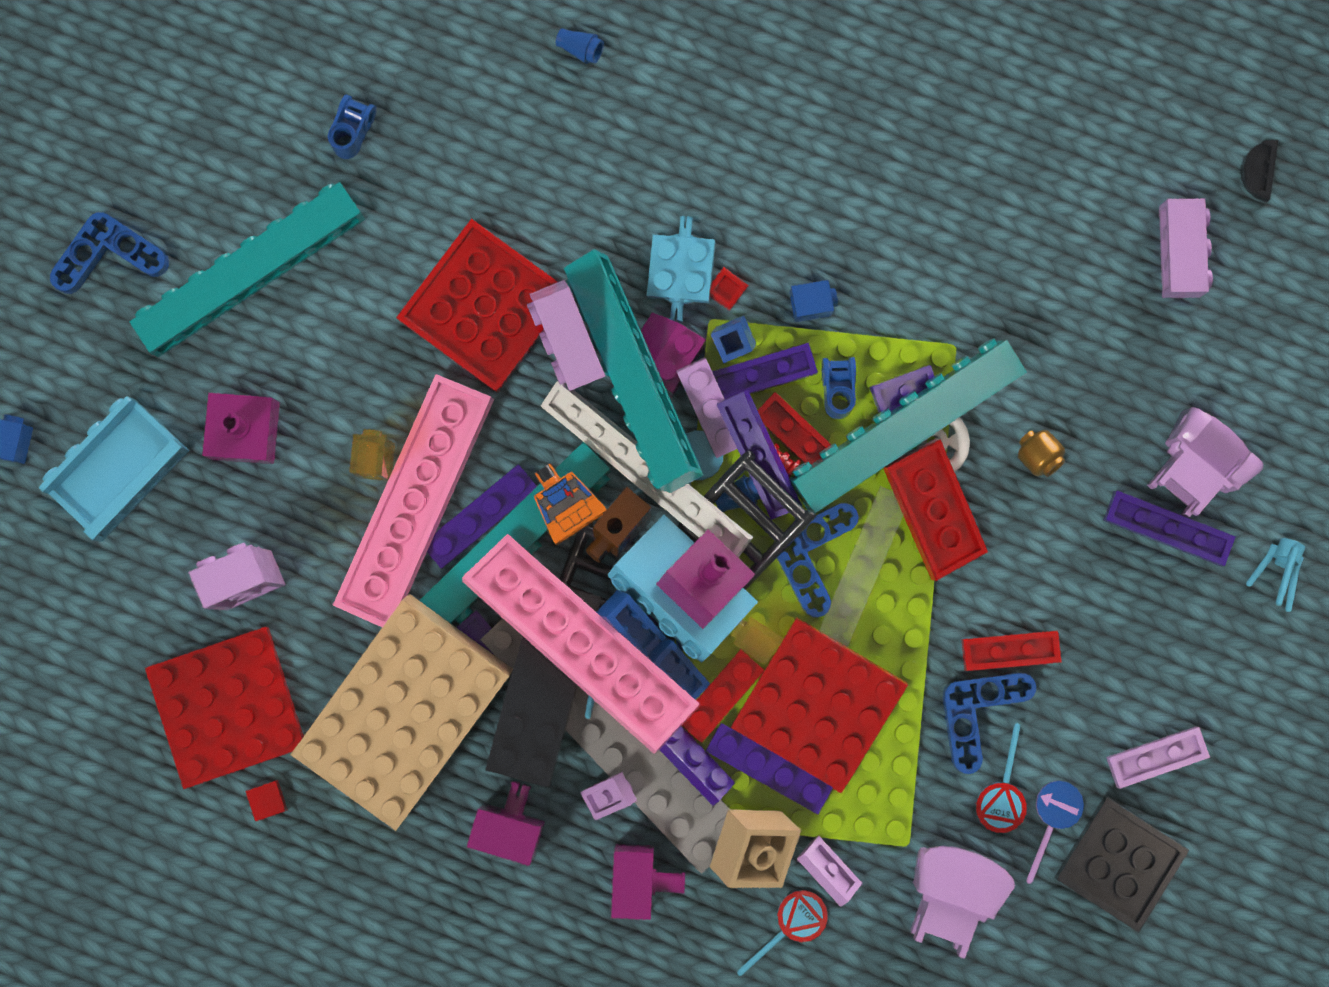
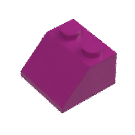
M652 312L642 327L641 333L667 393L672 398L681 385L676 371L696 361L705 347L706 339L682 324Z

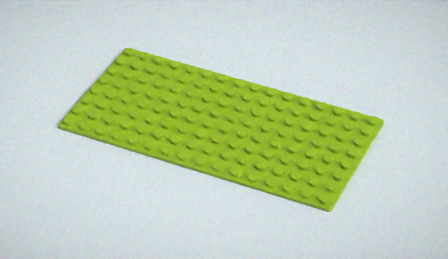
M712 319L708 323L704 357L711 371H715L809 343L818 371L817 375L753 393L750 396L758 410L776 392L831 445L836 443L838 447L848 440L846 435L860 426L865 429L874 423L872 418L878 414L869 388L870 386L927 365H931L934 376L942 373L944 377L953 371L952 365L956 359V347L953 344L748 323L756 342L754 350L723 363L711 333L715 327L729 321ZM849 357H855V406L847 417L833 419L827 414L824 407L822 358H828L829 361H846ZM835 396L832 398V404L835 408L843 410L848 407V402L844 397ZM698 420L697 431H703L702 426ZM949 425L942 429L946 433L947 438L949 433ZM767 430L773 444L777 443L780 446V451L783 453L787 451L791 454L790 459L793 461L799 460ZM931 436L927 439V443L937 438ZM738 449L723 455V463L717 473L705 480L692 481L691 487L704 496L740 457ZM882 468L815 513L818 515L838 504L847 503L854 506L859 516L858 523L852 530L807 552L830 596L831 608L828 613L816 618L810 617L803 611L776 558L746 589L758 603L702 663L697 659L689 657L684 651L682 652L709 683L717 677L740 649L765 670L797 617L907 682L906 690L842 794L832 789L819 814L810 811L708 753L735 782L721 799L730 810L782 811L801 830L800 836H820L827 839L905 847L909 845L911 836L935 581L931 580ZM745 470L735 481H737L744 475L746 477H749L750 475ZM799 498V500H800V502H801V504H802V507H803L805 510H807V508L805 507V505L803 504V502H802L801 499ZM757 500L758 504L756 505L769 517L762 500ZM742 508L723 512L753 537L750 542L762 553L773 544L774 540ZM840 509L838 510L839 516L830 522L828 515L823 517L829 525L831 535L836 533L832 528L839 523L849 526L848 520L852 517L850 512L844 513ZM790 513L772 519L783 532L796 520ZM818 523L810 524L806 531L808 538L812 541L821 540L824 536V528ZM794 541L783 551H786L791 558L790 561H785L788 568L794 562L804 560L801 553L795 557L792 548L796 546ZM743 552L739 556V559L748 568L754 564ZM797 566L793 571V579L799 584L807 583L811 577L810 570L805 566ZM814 582L810 587L800 589L799 591L802 596L808 592L811 598V602L808 604L809 609L815 608L820 612L822 611L821 604L825 601L823 597L817 598L813 589L819 587ZM759 678L720 723L731 728L733 721ZM720 723L702 743L690 732L688 733L706 750Z

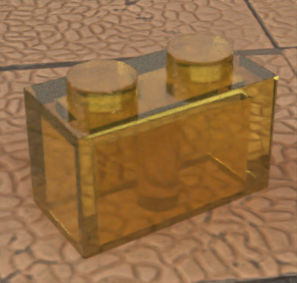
M364 429L362 435L353 434L349 472L362 479L388 481L393 470L395 443L389 440L387 435L382 434V431Z

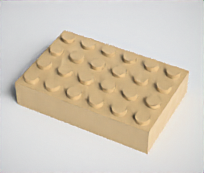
M409 594L402 599L294 749L291 756L396 831L508 679L513 668Z

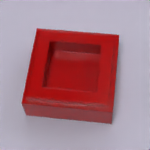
M723 267L711 283L710 297L730 311L749 285Z
M278 780L245 791L255 822L288 810Z

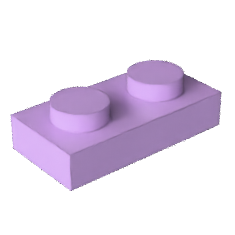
M622 772L580 792L595 820L626 808L637 801L631 784L626 780Z
M820 836L813 839L797 858L840 907L849 902L862 885V882Z

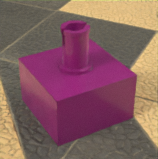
M208 393L202 456L211 460L274 464L280 402L272 397Z
M708 529L665 572L656 585L704 629L753 578L755 573Z
M511 781V787L504 808L486 803L478 808L467 847L530 866L535 857L545 821L523 814L531 786L523 784L520 795L517 796L521 782Z
M616 844L614 849L611 918L651 920L652 895H655V892L684 894L685 873L656 872V869H653L654 846Z

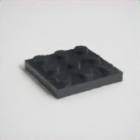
M1104 797L1054 878L1139 933L1189 850L1109 798Z

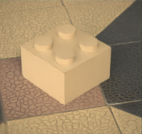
M728 810L710 868L728 888H782L801 830L782 811Z

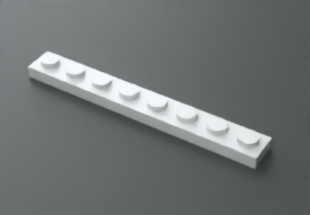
M559 381L555 383L541 404L543 409L700 538L709 529L739 558L753 539L749 533L689 484L672 493L656 489L648 478L647 472L649 468L646 461L640 457L636 450L635 444L637 441L575 390L569 391L566 383L560 385Z

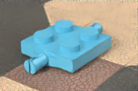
M680 216L679 234L672 236L653 235L646 296L647 298L663 299L672 303L670 319L675 322L677 320L678 323L683 322L684 304L710 302L716 242L715 239H703L691 235L693 217L687 216V222L685 216Z

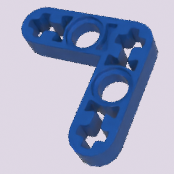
M97 212L88 218L54 266L50 274V281L60 292L65 294L77 292L107 249H110L152 277H159L167 271L169 259L158 247L110 215ZM99 222L109 228L106 233L99 232L98 228H96ZM90 235L91 237L100 242L99 245L97 246L94 242L87 239V237ZM126 237H133L136 242L135 248L128 253L122 252L120 249L121 241ZM89 245L92 249L91 257L86 261H79L77 258L78 249L81 246ZM144 251L153 258L157 256V260L160 263L157 267L150 266L149 262L140 257V255ZM70 261H72L79 267H82V269L78 271L77 269L69 265ZM63 273L73 279L70 284L63 283L64 281L60 278Z
M838 504L816 515L810 524L818 523L824 528V536L821 540H810L806 533L807 527L794 540L796 546L792 548L795 557L801 553L804 560L796 561L788 568L785 564V561L791 560L786 551L782 552L777 557L803 611L810 617L817 618L828 613L831 608V599L807 552L852 530L856 526L859 517L858 512L850 504ZM842 509L844 513L850 512L852 517L848 520L849 526L839 523L832 527L836 533L831 535L829 525L823 517L828 515L830 522L839 516L838 510ZM797 566H805L810 570L811 577L807 583L799 584L793 579V571ZM814 582L819 587L813 589L817 598L823 597L825 601L821 604L822 611L820 612L815 608L809 609L808 604L811 602V598L808 592L802 596L799 591L800 589L810 587Z
M1012 673L954 681L945 686L942 698L953 766L958 771L972 774L977 772L982 765L983 757L975 708L1030 700L1036 692L1035 680L1026 673ZM1019 678H1021L1022 683H1028V689L1023 690V696H1020V693L1017 691L1006 692L1009 698L1004 699L1005 689L1001 680L1006 679L1005 686L1018 684ZM987 682L994 683L998 689L997 696L990 701L985 700L981 695V688ZM970 684H975L974 695L977 703H972L973 697L962 698L959 705H957L956 700L950 699V694L955 692V687L958 686L960 691L967 692L972 691ZM960 718L967 719L971 724L969 734L963 737L958 736L954 731V724ZM973 739L974 745H967V749L970 755L975 756V761H971L970 767L966 768L965 764L959 763V758L964 756V748L961 745L956 747V741L967 742Z

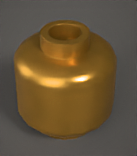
M1031 430L1019 441L1021 448L1018 452V458L1035 476L1045 475L1049 477L1059 470L1066 461L1063 458L1065 448L1048 430H1042L1037 433Z

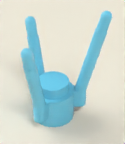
M1281 538L1278 546L1271 544L1268 553L1254 570L1246 585L1252 586L1273 557L1276 558L1275 564L1285 569L1276 605H1282L1289 584L1285 610L1290 612L1295 597L1300 566L1304 559L1302 555L1305 546L1288 538Z

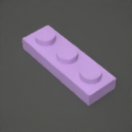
M706 358L677 370L679 379L715 457H721L737 449L716 405L725 399Z
M1196 726L1106 757L1116 787L1119 789L1210 758L1200 728Z

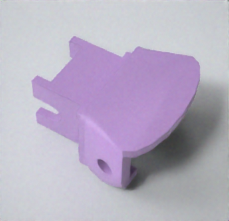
M1191 407L1181 412L1169 438L1165 442L1169 447L1167 452L1171 455L1170 459L1147 486L1151 490L1155 489L1158 485L1160 487L1165 486L1187 505L1181 515L1189 518L1192 514L1194 516L1199 515L1218 491L1229 493L1239 490L1242 485L1255 477L1263 469V462L1248 450L1243 441L1229 427L1202 410Z
M946 846L929 849L920 847L916 859L913 884L917 891L923 895L910 931L914 934L915 941L922 943L925 932L953 942V948L957 949V955L965 959L978 921L985 922L987 918L995 919L997 912L1015 888L1014 879L1000 865L975 852Z

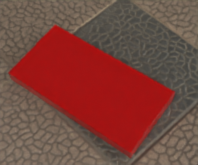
M934 439L894 460L883 468L931 580L937 581L988 552L941 439Z

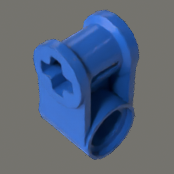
M344 95L328 132L329 143L338 157L350 159L358 154L364 138L374 122L377 110L375 105L370 104L367 106L352 100L350 95ZM341 137H351V141L347 145H337Z
M849 357L846 361H829L828 358H822L824 407L827 414L833 419L847 417L855 406V357ZM835 396L844 397L848 402V407L843 410L835 408L832 404V398Z

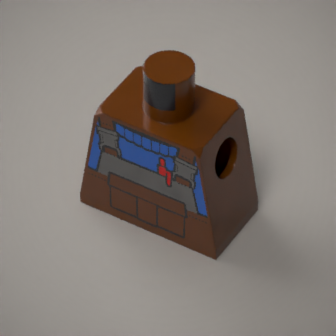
M626 487L593 526L595 540L588 546L586 552L599 563L610 551L618 557L650 523L651 506ZM617 530L619 533L613 534L610 531Z

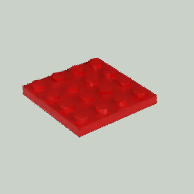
M471 218L396 318L498 393L540 338L539 333L544 331L542 324L535 326L527 304L531 303L532 300L529 294L553 285L558 281Z
M796 617L733 721L731 728L813 775L842 794L906 690L908 683Z
M263 627L145 668L183 789L291 753L304 737L269 627Z

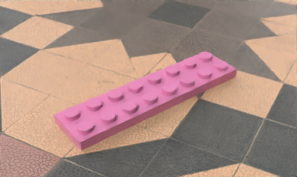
M435 374L333 606L383 627L402 599L409 594L494 398Z
M507 534L462 577V582L653 754H656L698 709L700 704L510 535Z

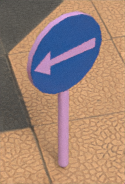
M1050 782L1042 787L1037 795V813L1048 826L1026 881L1028 884H1031L1034 880L1053 829L1069 828L1076 824L1083 814L1084 803L1082 795L1075 786L1068 782Z

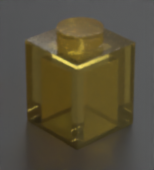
M749 617L747 622L742 619L731 633L735 637L732 644L763 665L767 664L783 640L782 637L752 617Z

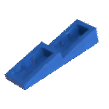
M617 590L597 611L604 620L695 700L710 685L674 641L665 637L629 594Z

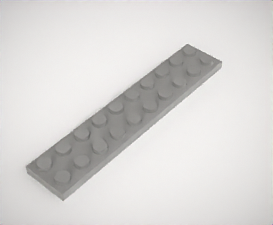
M502 619L480 640L497 658L513 668L522 635L506 620ZM578 686L566 731L609 777L620 772L623 773L626 780L631 784L637 799L634 803L702 874L711 864L727 812L730 809L722 800L712 806L660 750L653 754L596 701H594L591 718L586 719L585 711L588 694Z

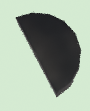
M1266 140L1254 146L1244 156L1240 167L1241 181L1246 191L1254 198L1266 203L1271 198L1279 140Z

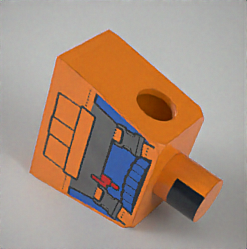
M548 464L535 473L544 490L536 494L534 498L552 540L556 545L568 539L607 511L605 506L572 471L560 478L553 466Z

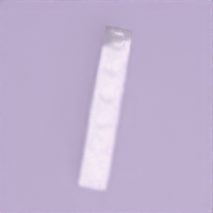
M882 486L879 487L831 600L830 607L819 631L846 647L849 645L903 517L893 491Z

